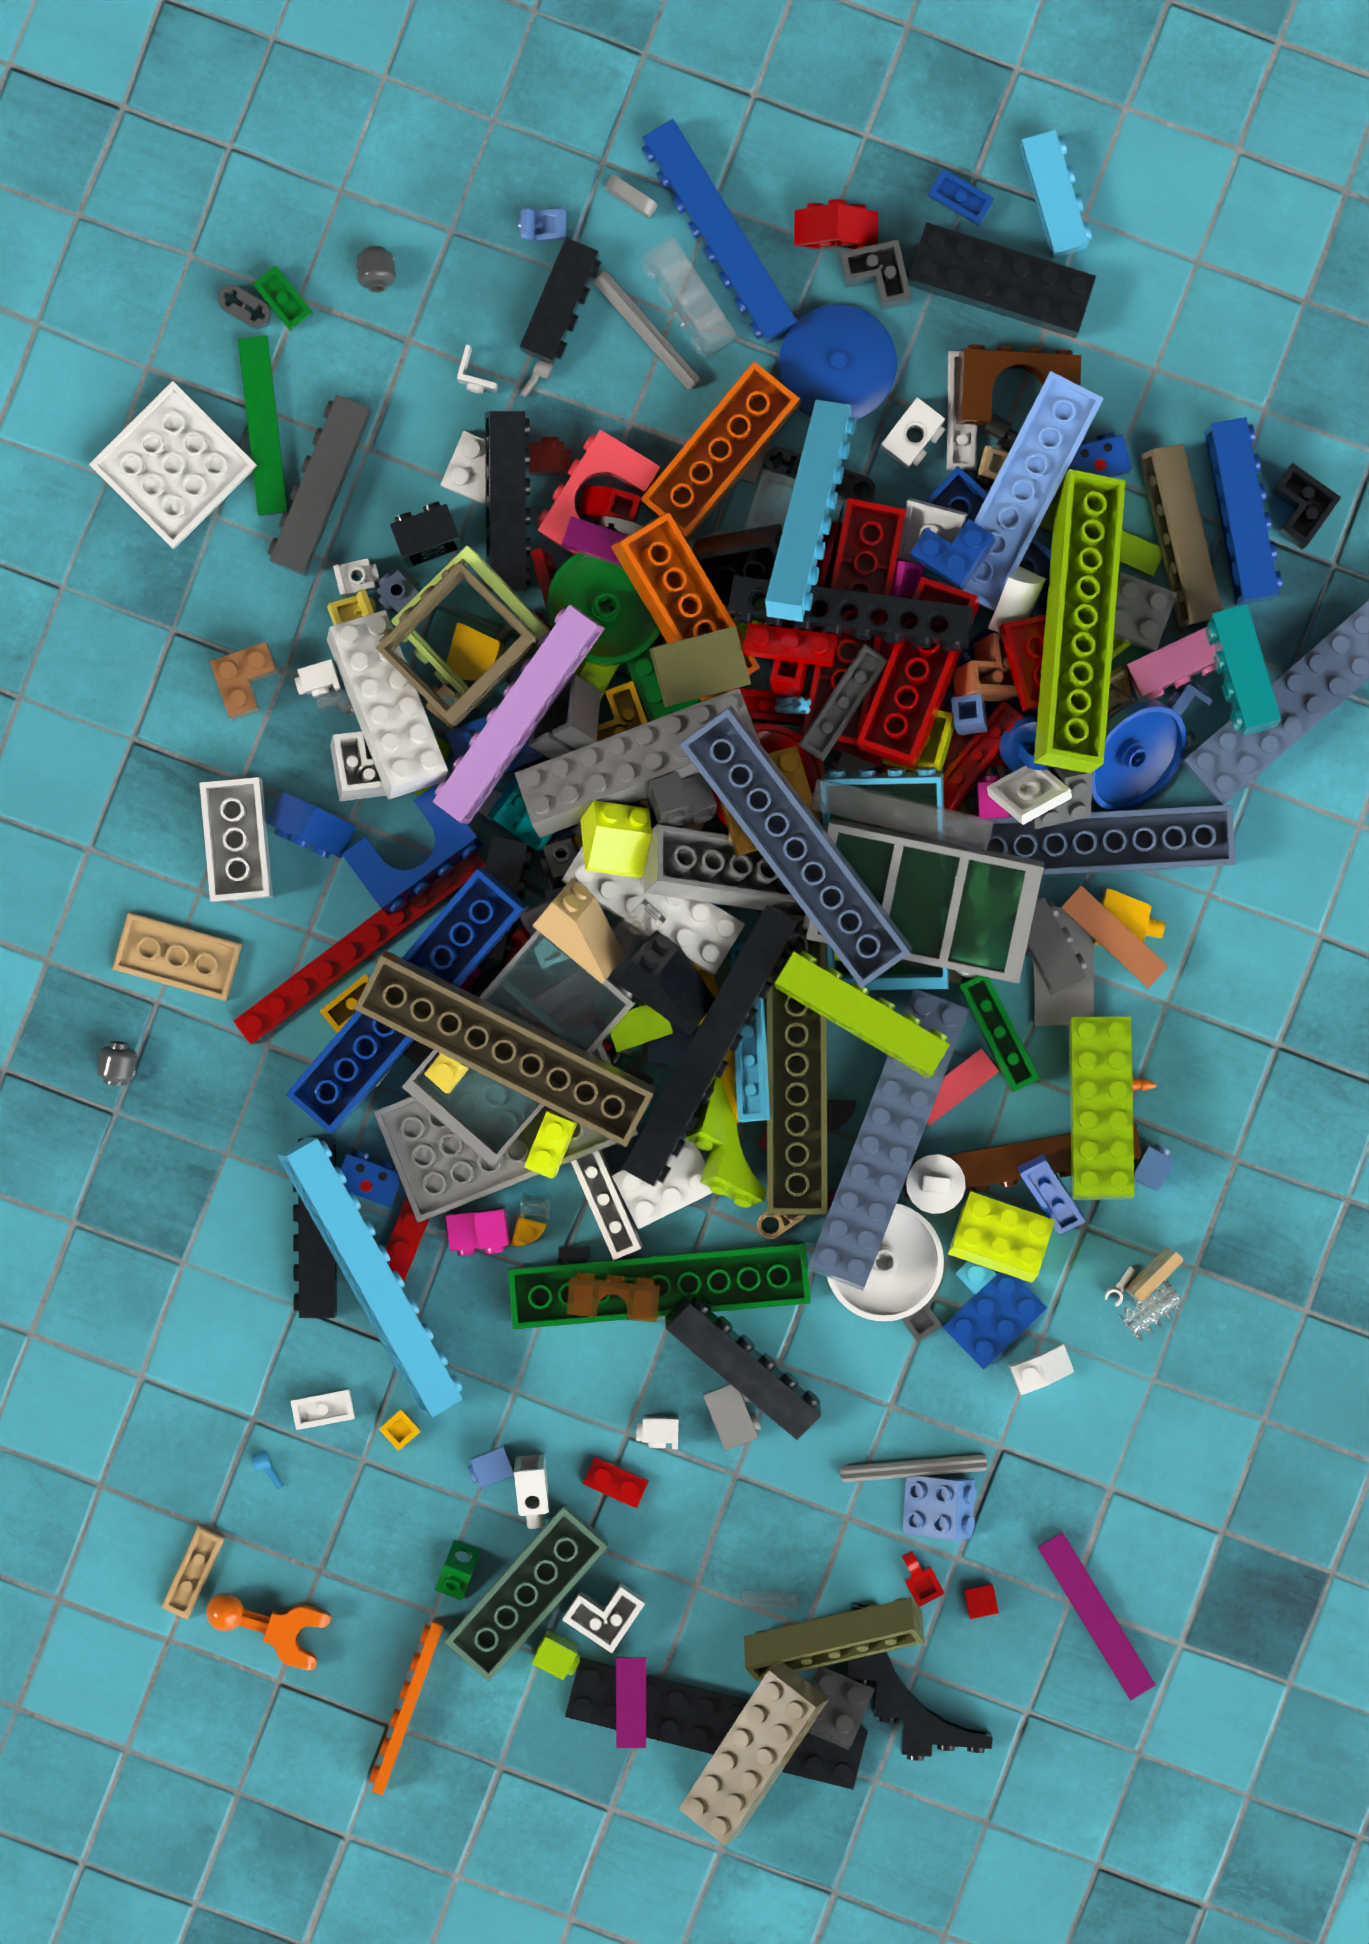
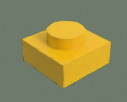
M402 1408L379 1428L398 1451L421 1432V1429Z

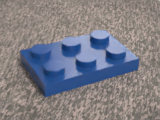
M997 1272L995 1277L942 1325L983 1370L1047 1309L1042 1301L1019 1278Z

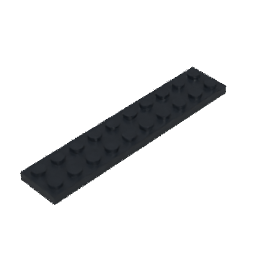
M580 1658L565 1717L616 1730V1666ZM646 1674V1738L714 1755L749 1700ZM859 1728L849 1750L807 1732L782 1772L853 1790L868 1731Z

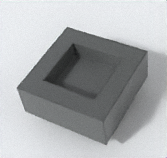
M927 1304L914 1314L901 1319L917 1342H920L942 1326Z

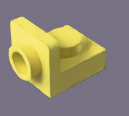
M440 1053L424 1075L445 1093H450L469 1070V1067Z

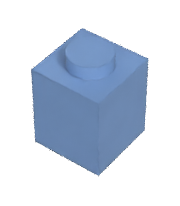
M981 694L951 698L954 727L958 735L988 732L986 704Z
M1156 1143L1153 1148L1146 1145L1141 1153L1142 1158H1138L1134 1166V1180L1158 1192L1175 1162L1174 1159L1169 1157L1171 1151Z
M505 1444L472 1457L470 1460L472 1465L468 1466L473 1483L479 1482L481 1488L514 1475V1466Z

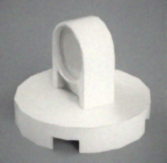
M940 1154L926 1155L917 1160L909 1169L906 1178V1191L912 1203L920 1210L932 1214L945 1213L955 1208L962 1199L966 1188L965 1176L960 1166L951 1158Z

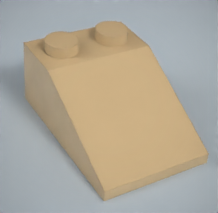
M573 878L532 925L601 984L608 978L625 955L596 897L589 892V889L584 884L578 883Z

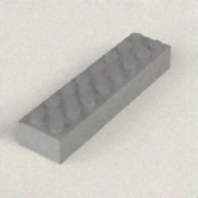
M740 688L516 772L515 776L526 809L539 838L580 823L581 817L594 800L629 805L648 797L650 780L678 772L681 780L701 774L679 744L730 705H732L759 741Z

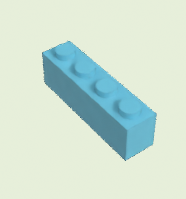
M1056 130L1021 139L1020 151L1052 259L1086 249L1089 244L1088 240L1092 239L1091 230L1088 222L1082 221L1080 211H1083V203L1080 194H1074L1072 183L1075 182V176L1071 165L1066 166L1063 155L1067 154L1063 137H1058Z

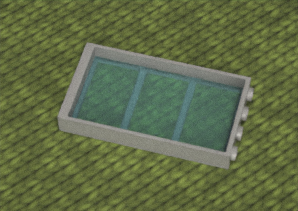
M538 930L479 997L589 1054L595 1051L636 1003L632 999L633 995L621 986H617L609 979L612 974L601 984ZM433 1050L404 1083L402 1088L488 1164L494 1166L546 1106L469 1068L450 1093H445L424 1075L440 1055L438 1051Z

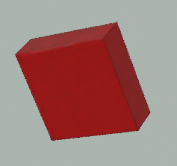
M993 1583L963 1589L969 1619L999 1614Z

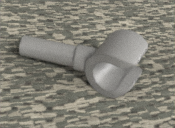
M545 361L537 362L530 380L520 394L526 398L539 377L548 380L553 364Z

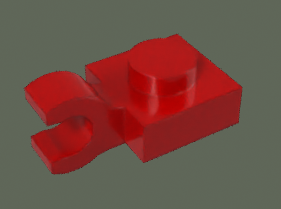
M912 1550L902 1555L911 1573V1576L904 1579L919 1607L945 1594L931 1566L922 1569Z

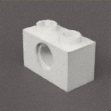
M917 397L881 443L880 449L907 470L912 464L917 467L927 454L923 450L930 440L936 443L946 430L942 427L945 418ZM916 428L922 432L923 439L917 443L911 442L907 438V431Z

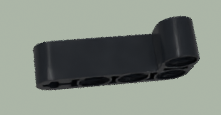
M782 447L772 448L765 455V471L772 477L795 484L802 454ZM777 456H781L782 463L790 465L791 459L795 460L792 475L787 474L789 469L787 466L780 465L778 469L773 468V462L770 459L775 460ZM844 469L842 484L835 491L838 493L837 499L842 501L852 498L872 502L876 488L870 478ZM858 484H864L869 488L870 494L866 498H858L854 494L853 488ZM844 502L838 518L839 523L841 522Z

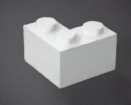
M363 732L334 734L330 747L339 802L387 796L373 759H367Z
M620 1583L605 1607L582 1591H579L563 1614L562 1620L610 1653H613L645 1605L646 1599L623 1583Z

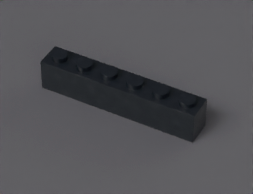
M525 411L485 412L486 563L513 591H526V585H530L531 582L530 567H526V555H530L531 551L530 538L526 537V526L530 525L531 519L530 508H526V496L530 495V479L525 476V466L530 464V449L525 448V436L530 434V420L525 418ZM486 583V587L490 591H493V589Z
M318 1138L320 1142L324 1140L332 1153L329 1159L336 1168V1138ZM298 1194V1204L293 1205V1222H298V1234L293 1235L294 1252H299V1264H294L293 1267L294 1282L299 1281V1293H294V1311H299V1318L337 1317V1262Z
M688 1293L665 1317L666 1330L796 1440L821 1417L819 1398L810 1390L805 1392L800 1388L798 1381L789 1372L783 1373L779 1370L771 1356L766 1353L763 1355L755 1349L754 1343L746 1335L742 1334L740 1336L732 1330V1324L725 1317L720 1316L718 1318L711 1312L710 1305L701 1297L696 1299Z

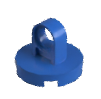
M1029 716L1015 721L1014 724L1016 726L1011 728L1008 733L1004 732L999 745L1000 756L1008 768L1012 771H1016L1024 766L1033 770L1051 768V766L1034 763L1037 717Z

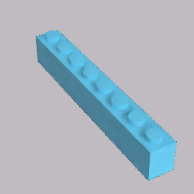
M815 400L765 599L767 617L803 622L805 611H810L813 593H810L811 585H817L819 567H816L818 560H823L825 552V542H822L824 534L829 535L831 517H829L830 509L835 510L838 493L835 491L836 484L841 485L844 467L841 466L842 459L847 460L850 442H847L848 435L854 434L856 417H851V405Z

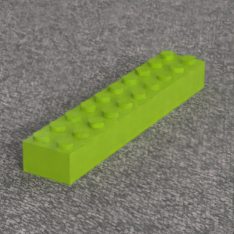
M1069 469L1056 491L1034 763L1089 774L1104 764L1126 480Z

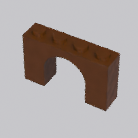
M968 345V349L964 348L959 353L956 424L986 426L991 422L993 384L997 376L1008 369L1028 371L1039 380L1042 386L1050 371L1080 386L1082 355H1073L1072 350L1065 349L1055 350V354L1044 353L1042 348H1027L1026 352H1016L1015 348L1011 346H999L997 350H985V345Z

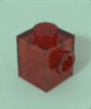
M542 437L541 442H529L530 476L566 475V467H571V449H565L564 441H559L558 437Z

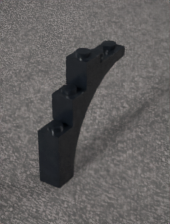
M851 1603L850 1611L863 1609L872 1604ZM887 1651L847 1660L846 1676L864 1685H869L870 1680L875 1681L874 1717H879V1721L886 1723H896L897 1718L902 1719L900 1751L902 1755H907L906 1759L923 1761L924 1756L932 1757V1745H937V1749L943 1751H954L955 1747H967V1751L972 1753H984L985 1749H992L993 1737L991 1732L963 1727L945 1720L926 1708L909 1692L899 1678Z

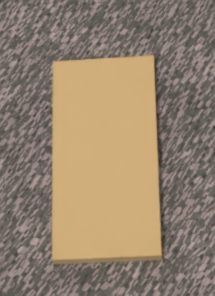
M128 912L112 970L227 1001L243 944Z

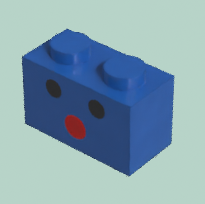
M1114 432L1097 436L1098 441L1086 443V439H1083L1068 470L1072 469L1106 477H1115L1129 473L1132 467L1124 436H1115Z
M355 1150L354 1154L347 1153L341 1167V1171L347 1180L343 1184L347 1192L354 1193V1195L389 1208L392 1207L401 1184L394 1163L383 1160L382 1165L370 1161L372 1155L359 1150Z

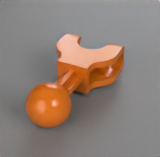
M220 1593L214 1596L206 1608L207 1620L213 1628L219 1631H231L241 1626L264 1633L263 1642L271 1644L275 1648L277 1656L284 1664L305 1670L316 1668L317 1657L313 1652L307 1651L299 1645L297 1641L298 1632L306 1626L324 1628L329 1625L332 1618L328 1611L306 1603L293 1605L285 1611L273 1609L270 1617L244 1609L241 1600L230 1593Z

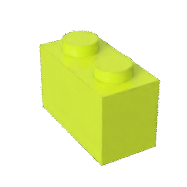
M553 1110L546 1111L524 1168L551 1179L556 1177L577 1122Z

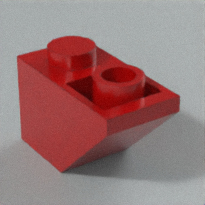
M585 485L577 514L599 521L601 517L607 516L636 523L642 505L641 496L610 487Z

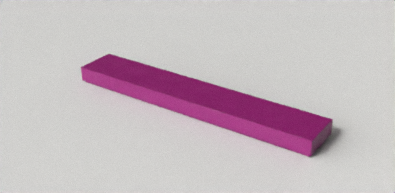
M1060 1532L1037 1546L1130 1701L1156 1686L1064 1533Z

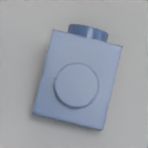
M522 208L518 223L521 238L535 243L565 240L566 210L556 208L534 211L529 208Z
M1195 683L1194 686L1186 685L1180 694L1175 691L1166 705L1181 716L1192 699L1206 708L1210 706L1213 700L1208 697L1210 693L1205 688Z

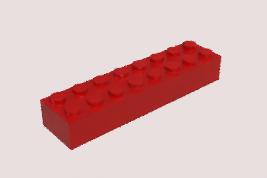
M847 498L844 501L828 588L890 596L907 509ZM824 606L822 616L827 614L828 607ZM853 609L847 610L842 618L846 621H852L858 616V612ZM880 613L875 615L872 622L876 625L884 624L886 614ZM842 632L841 636H837L838 641L833 667L812 666L806 697L811 700L809 705L810 711L807 714H803L800 735L803 736L862 646L865 644L879 653L882 638L871 636L870 640H861L854 638L853 634ZM871 690L836 743L858 747L857 740L866 720Z

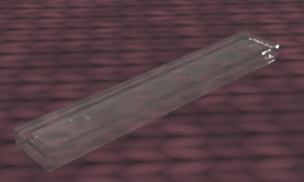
M821 778L817 779L811 809L986 852L994 820Z

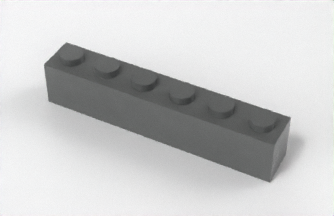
M336 395L334 402L329 400L323 417L327 418L323 429L318 428L313 438L312 444L316 445L312 456L307 455L302 465L301 472L305 474L301 484L296 482L291 492L290 499L294 501L290 511L285 510L281 517L279 527H282L279 538L274 537L270 544L268 554L271 555L270 561L273 564L306 576L372 414L369 407Z

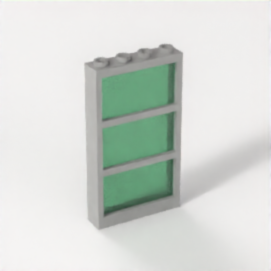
M831 818L829 826L823 825L826 833L912 946L911 953L904 957L903 960L1019 984L1045 862ZM805 914L802 929L808 930L806 939L827 943Z

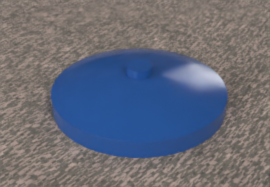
M842 304L816 308L798 319L797 324L793 325L786 334L779 355L781 383L800 398L801 404L798 409L809 417L812 416L815 400L851 405V417H856V421L870 415L881 406L889 395L897 371L895 346L886 328L868 312L854 306Z
M1144 701L1133 704L1111 718L1106 726L1104 764L1093 771L1092 799L1106 810L1126 811L1147 803L1160 793L1176 773L1185 752L1186 728L1182 718L1170 707L1158 701Z

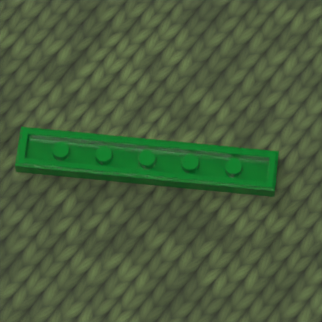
M267 335L238 339L251 459L257 465L253 469L258 516L282 514L285 510L288 511L269 340Z

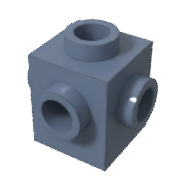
M399 570L394 574L389 571L378 582L380 587L377 589V592L381 595L378 601L389 613L394 609L399 613L419 593L416 588L420 584L408 571L404 575ZM398 589H402V593L395 596V592Z

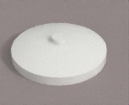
M896 1203L864 1290L862 1291L831 1278H826L837 1299L856 1315L874 1321L899 1320L920 1310L936 1292L944 1268L942 1245L932 1225L921 1214L905 1205Z

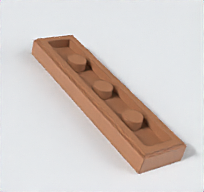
M1079 886L1060 907L1146 988H1150L1169 967L1082 886Z

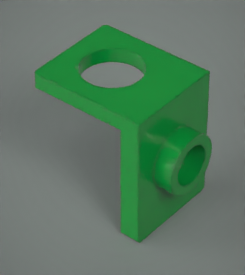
M454 1540L434 1590L462 1600L481 1550ZM459 1551L466 1552L470 1555L471 1561L467 1563L461 1562L456 1558L455 1553Z

